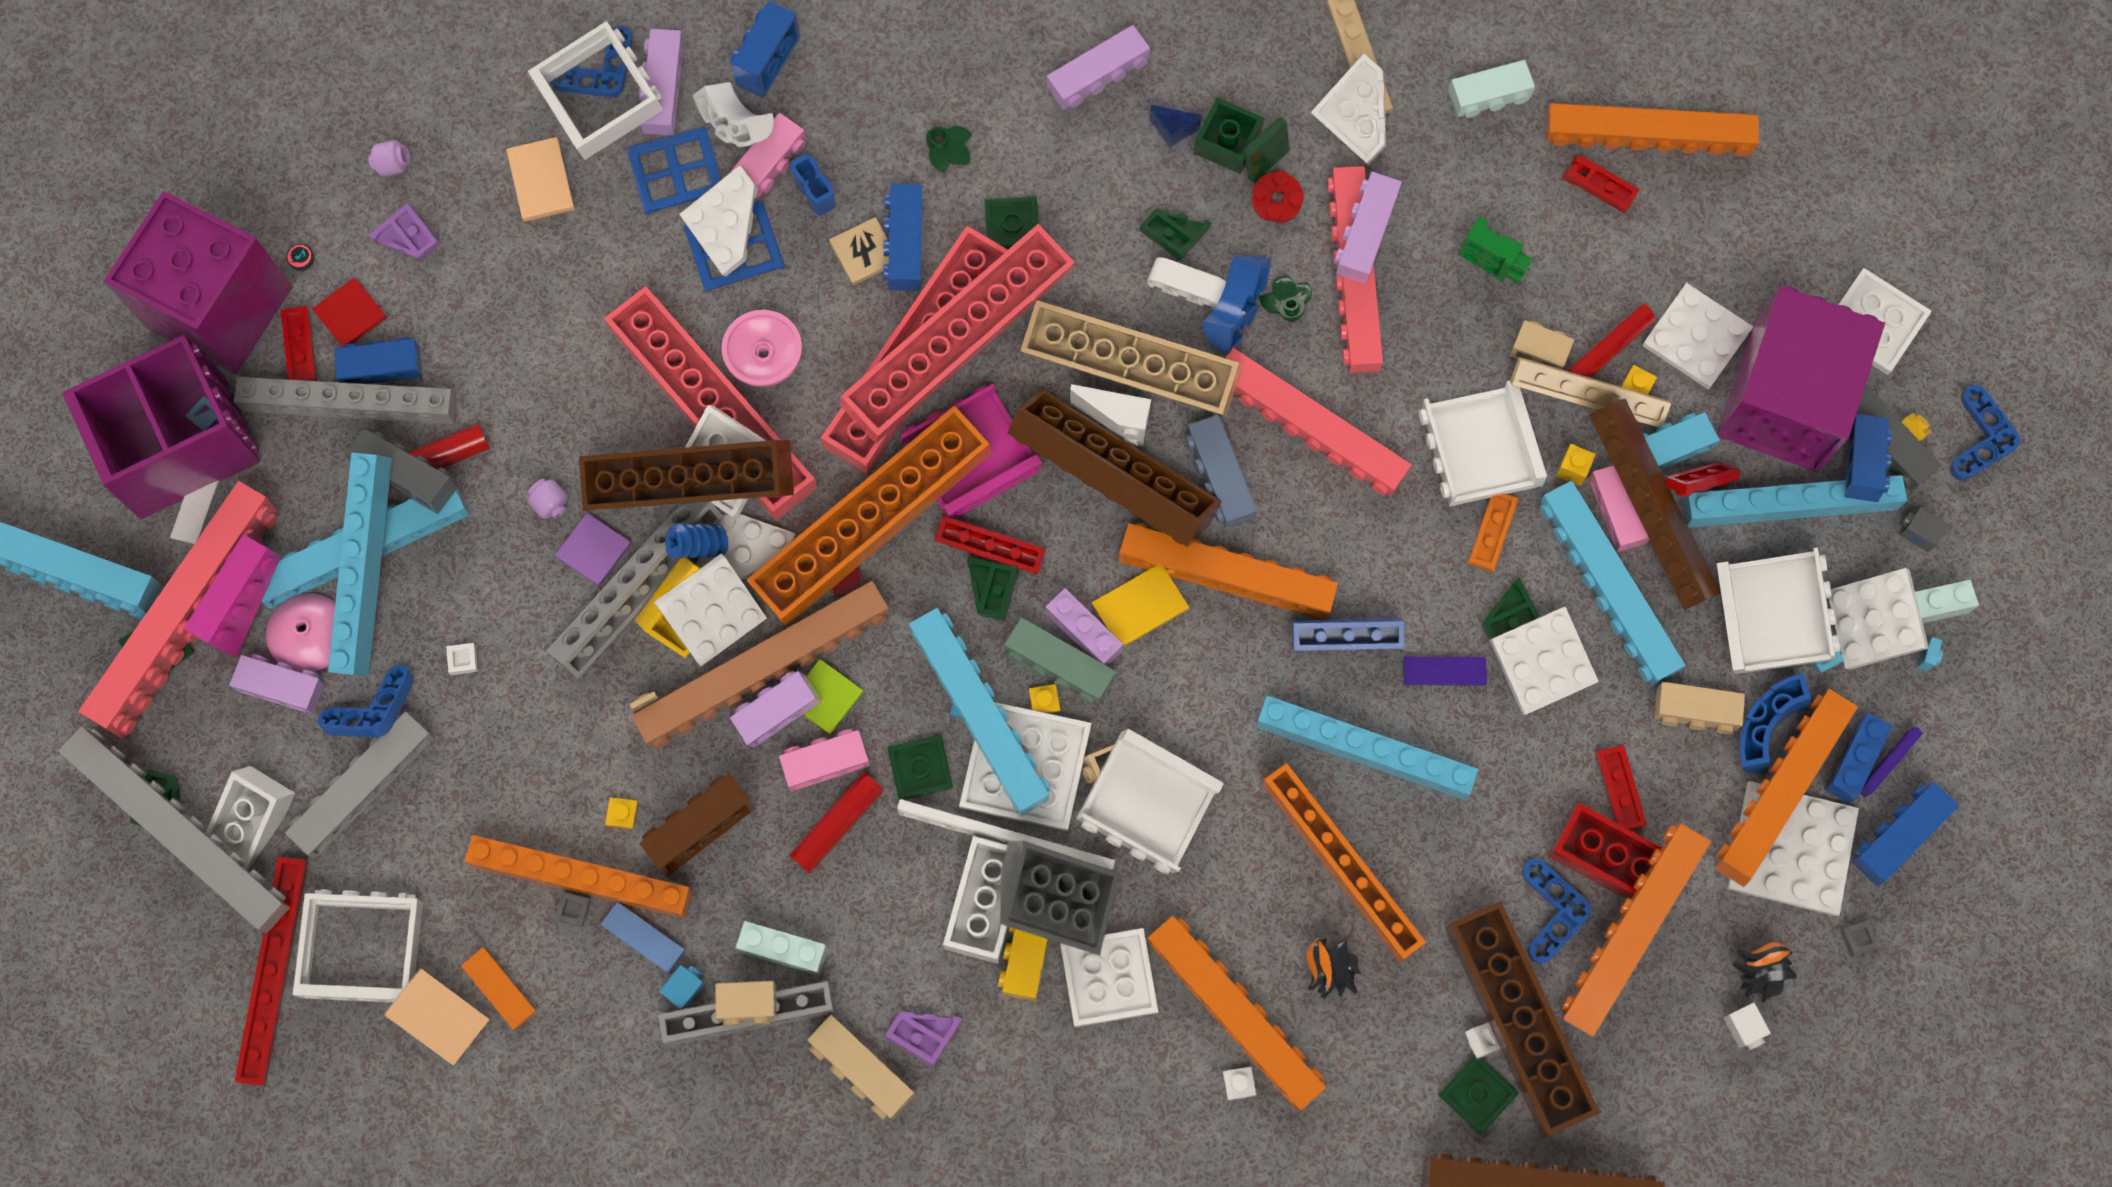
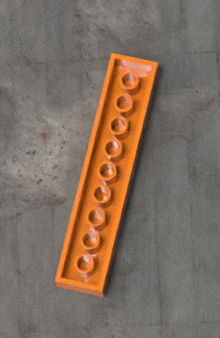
M954 405L746 579L747 582L782 624L787 627L992 454L990 444Z

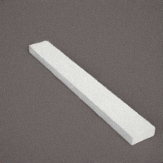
M901 799L897 807L898 813L901 816L1005 845L1008 844V841H1026L1110 870L1114 869L1115 860Z

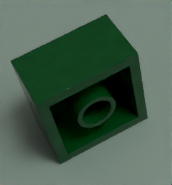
M1217 97L1195 140L1193 154L1241 174L1246 164L1244 150L1261 134L1264 117Z

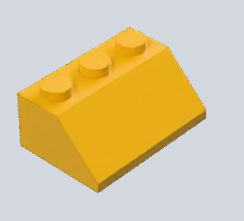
M688 557L680 558L634 619L646 633L684 658L690 652L654 602L702 568Z

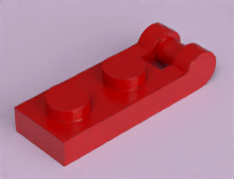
M1581 155L1574 157L1571 162L1572 167L1567 169L1562 176L1563 180L1578 186L1624 214L1640 191V189ZM1585 171L1588 173V175L1584 177L1580 174V172Z

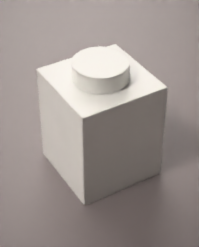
M1755 1003L1723 1017L1739 1048L1748 1046L1749 1050L1754 1049L1765 1043L1763 1037L1771 1034Z

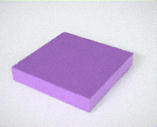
M586 513L555 554V557L600 587L631 546V542Z

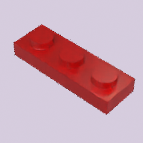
M307 306L280 310L288 380L318 381L310 309Z
M1716 462L1667 476L1665 487L1674 490L1679 496H1691L1692 493L1708 491L1712 487L1726 486L1729 482L1739 480L1741 469L1722 462Z
M1624 745L1597 751L1595 755L1615 822L1629 830L1645 827L1647 822Z

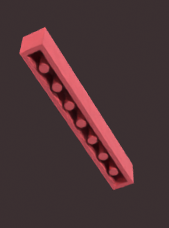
M1364 166L1333 168L1331 177L1327 178V193H1332L1333 202H1329L1330 218L1334 217L1335 226H1331L1332 242H1337V250L1333 251V262L1335 261L1338 249L1344 250L1346 242L1342 241L1347 225L1352 227L1355 220L1350 217L1355 202L1361 203L1363 197L1359 195L1363 179L1366 180ZM1373 263L1366 284L1336 275L1335 278L1336 290L1341 291L1342 299H1338V314L1343 315L1344 324H1340L1341 340H1346V349L1342 350L1343 365H1348V373L1377 372L1381 370L1383 364Z
M1232 348L1226 359L1243 365L1234 392L1241 404L1248 408H1251V406L1261 411L1260 415L1269 422L1275 420L1283 426L1282 429L1292 437L1297 435L1305 440V445L1311 450H1320L1325 453L1327 459L1336 466L1342 464L1350 470L1349 473L1352 477L1359 481L1364 479L1372 484L1371 487L1376 493L1382 496L1387 494L1390 497L1394 494L1408 474L1412 464L1235 348Z

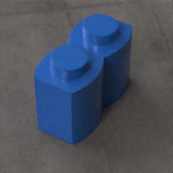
M805 154L792 161L791 170L794 183L798 190L806 195L811 210L818 216H822L836 208L832 185L826 177L820 174V169L815 159L809 154Z

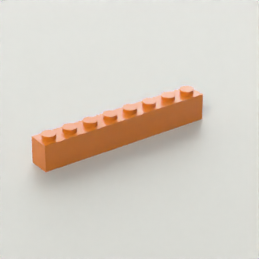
M1550 103L1546 113V142H1553L1555 146H1565L1568 143L1579 144L1583 148L1605 145L1607 149H1617L1620 146H1627L1636 151L1646 148H1657L1659 152L1679 149L1688 154L1698 151H1709L1711 155L1732 152L1736 156L1743 157L1753 154L1759 144V115Z
M1128 523L1119 552L1118 562L1145 570H1149L1156 565L1163 566L1170 577L1317 619H1328L1338 582H1334L1328 576H1313L1300 568L1289 569L1280 566L1275 561H1260L1247 553L1236 554L1229 552L1222 546L1215 545L1211 547L1204 545L1197 539L1189 547L1175 542L1172 537L1164 532L1151 530L1147 525L1140 523L1135 525Z
M1828 689L1823 696L1818 694L1809 707L1813 712L1809 717L1804 715L1796 727L1800 731L1796 738L1791 736L1784 746L1783 750L1787 752L1783 759L1778 757L1772 765L1770 771L1774 773L1770 780L1765 778L1756 792L1760 794L1756 802L1751 800L1744 810L1743 814L1747 817L1743 824L1738 821L1729 834L1733 840L1729 845L1724 843L1716 855L1719 862L1714 869L1742 887H1745L1753 878L1858 708L1857 705L1831 689Z
M1286 763L1265 778L1262 784L1263 788L1396 960L1401 963L1420 949L1426 941L1290 766Z
M1680 822L1676 826L1671 824L1663 837L1666 843L1661 851L1656 849L1648 862V864L1652 865L1646 875L1642 873L1633 887L1637 890L1632 899L1626 898L1619 910L1622 916L1617 924L1614 922L1610 924L1604 937L1608 938L1602 948L1598 946L1590 958V961L1593 963L1588 972L1582 971L1575 983L1578 987L1573 997L1568 995L1560 1008L1564 1011L1562 1017L1565 1021L1594 1037L1711 843L1709 839Z
M472 835L464 861L473 868L686 919L693 891L687 886Z
M1171 916L1147 938V942L1299 1113L1326 1088L1323 1084L1325 1081L1324 1077L1315 1068L1312 1070L1308 1068L1303 1062L1306 1059L1296 1046L1291 1049L1284 1041L1286 1038L1284 1032L1276 1024L1272 1027L1265 1019L1267 1014L1257 1003L1252 1005L1246 998L1248 992L1239 982L1234 984L1227 977L1229 974L1227 968L1219 960L1214 962L1208 955L1210 952L1209 948L1202 940H1194L1189 934L1191 928L1182 918L1177 920L1174 916Z

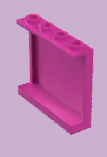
M994 384L988 387H979L972 393V396L965 400L961 398L954 401L949 406V409L941 413L940 411L932 413L926 418L925 422L918 426L913 424L907 427L903 434L900 435L903 447L907 446L955 405L990 444L992 454L936 500L946 517L956 519L1042 471V462L1038 455H1034L1028 446L1020 444L1014 437L1007 434L1013 420L995 393Z

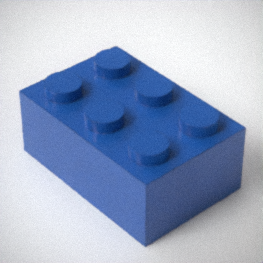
M768 1L764 8L759 9L755 18V24L752 29L749 28L745 32L743 44L739 50L736 49L730 59L736 86L761 98L765 97L800 38L796 13L771 1Z

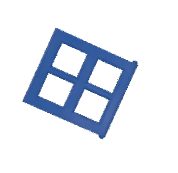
M706 127L627 147L643 211L647 216L650 215V212L698 200L721 181ZM699 140L704 159L679 165L674 146ZM664 149L669 168L645 175L640 155ZM706 166L711 185L687 192L681 172ZM671 175L677 195L652 201L647 182Z
M759 200L757 203H754L752 213L757 216L762 234L748 238L747 246L765 241L771 260L748 268L744 262L736 268L737 271L730 273L726 277L723 275L712 279L706 259L710 258L709 255L703 252L697 238L689 227L684 225L705 292L776 269H784L785 265L762 201Z

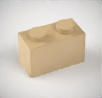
M1524 320L1510 357L1516 359L1520 357L1562 370L1574 339L1562 331L1546 329L1539 322Z
M774 981L715 984L716 1019L719 1022H723V1026H740L741 1021L752 1020V1025L770 1024V1019H777L776 984Z

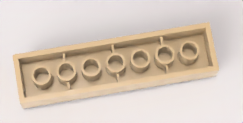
M1036 300L1020 350L1026 355L1227 417L1243 367L1239 362Z

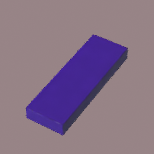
M1403 657L1404 685L1486 686V657Z
M1913 727L1908 730L1868 776L1860 792L1864 798L1871 795L1922 736L1923 732L1920 729Z

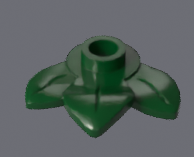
M936 126L930 129L926 135V144L930 148L929 160L934 168L940 172H945L949 163L957 165L970 163V152L964 143L971 138L972 133L961 126H953L948 129ZM942 137L944 140L941 143H936L934 139Z
M1279 276L1273 282V292L1260 295L1259 301L1267 312L1280 314L1286 321L1295 322L1304 314L1305 304L1311 299L1312 290L1308 283L1296 286L1290 278Z

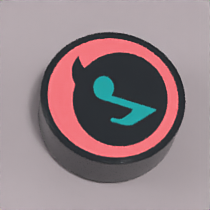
M305 244L293 245L286 254L288 264L296 271L309 269L315 260L314 253Z

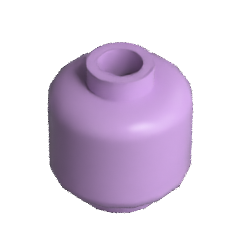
M397 140L381 142L373 146L369 155V164L373 170H376L383 177L401 174L406 171L407 166L410 164V154L407 147Z
M540 479L528 490V504L542 519L550 517L557 519L567 510L565 505L568 501V495L556 481Z

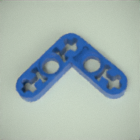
M625 26L614 27L613 31L618 28L620 33L625 35L626 39L621 43L624 49L630 47L632 50L633 36L630 29ZM611 43L606 47L602 71L573 67L563 73L567 79H562L561 83H558L555 78L550 83L558 91L614 98L619 96L624 90L628 68L624 62L619 67H612L610 65V61L613 58L620 57ZM573 75H575V77H574V84H575V85H572V82H571V80H570V79H573ZM584 77H591L593 84L589 87H582L580 81ZM611 80H615L618 86H613L609 90L606 84H610Z
M1979 385L1969 386L1962 393L1961 402L1987 439L1965 451L1951 462L1950 472L1958 480L1965 481L2012 453L2020 444V436L1988 392ZM1971 394H1978L1980 396L1978 402L1970 401ZM1986 404L1988 407L1979 413L1977 410ZM1985 414H1991L1996 418L1997 423L1995 426H1989L1984 422ZM2004 438H2011L2010 445L2005 444L1999 449L1995 446ZM1979 449H1987L1991 454V459L1989 461L1982 460L1978 455ZM1972 459L1974 464L1966 471L1960 472L1958 469L1960 463L1964 465Z
M403 665L391 668L387 672L369 709L331 707L325 709L318 716V725L327 735L384 736L392 728L413 685V675ZM394 697L393 701L389 704L383 705L387 699ZM357 718H360L358 723H356L353 726H350L351 722H353Z
M1532 859L1522 868L1523 879L1559 911L1528 946L1527 953L1531 961L1536 964H1545L1557 954L1589 918L1591 906L1583 896L1540 859ZM1529 866L1532 868L1539 866L1541 868L1539 874L1544 879L1548 877V874L1552 877L1543 889L1539 886L1543 882L1539 877L1531 878L1529 876L1531 873ZM1551 884H1558L1563 888L1562 898L1554 899L1550 896L1549 887ZM1569 894L1574 897L1570 900L1574 906L1581 904L1584 907L1582 909L1583 917L1581 915L1573 916L1572 912L1574 909L1568 903L1564 908L1560 905L1568 898ZM1560 923L1565 926L1567 933L1564 938L1559 939L1552 934L1551 930L1554 924ZM1548 939L1558 945L1555 948L1551 944L1545 950V953L1548 955L1547 957L1542 955L1538 958L1535 955L1537 950L1534 946L1540 947Z

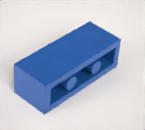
M403 337L396 339L394 342L386 343L383 341H372L369 345L361 346L346 344L342 348L334 349L336 379L339 383L371 384L422 377L420 347L415 339Z
M1856 414L1848 439L1845 498L1879 502L1883 493L1888 492L1890 477L1886 476V469L1890 467L1891 453H1887V447L1890 446L1892 440V430H1889V419Z
M1869 713L1858 719L1824 790L1847 803L1857 799L1891 731L1892 725Z

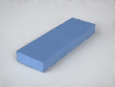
M616 902L600 924L667 973L671 972L686 951L618 902Z

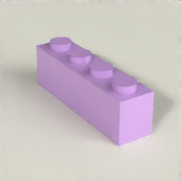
M1134 25L1047 75V87L1063 110L1069 106L1075 108L1083 102L1084 97L1091 93L1092 95H1097L1111 81L1119 82L1126 76L1128 71L1133 68L1138 70L1144 67L1150 57V47Z
M650 29L649 39H645L644 51L647 54V62H643L642 67L650 78L646 83L649 87L655 85L662 96L659 103L664 110L641 124L643 134L674 135L684 48V39L682 32L679 30ZM640 88L639 99L643 102L647 97Z
M1371 172L1369 180L1363 179L1359 195L1363 196L1361 203L1355 202L1350 216L1355 220L1352 227L1347 225L1342 241L1346 242L1344 250L1338 249L1334 264L1338 265L1336 275L1363 284L1367 283L1402 181L1375 172Z

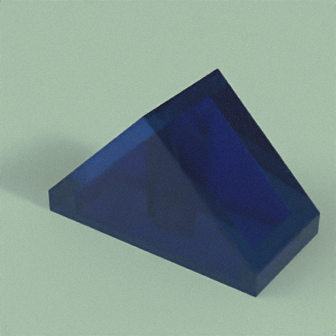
M1151 105L1149 120L1170 148L1200 130L1202 115Z

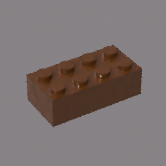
M730 773L725 777L720 775L710 783V789L703 794L699 792L687 801L688 805L684 809L673 811L665 818L666 822L658 829L653 827L642 836L643 840L639 844L666 878L755 810L751 800Z

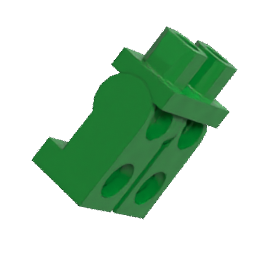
M1479 216L1466 236L1458 255L1488 273L1497 275L1496 279L1501 282L1507 277L1519 284L1533 259L1521 252L1524 244L1518 241L1514 244L1513 240L1509 237H1500L1486 228L1489 221Z

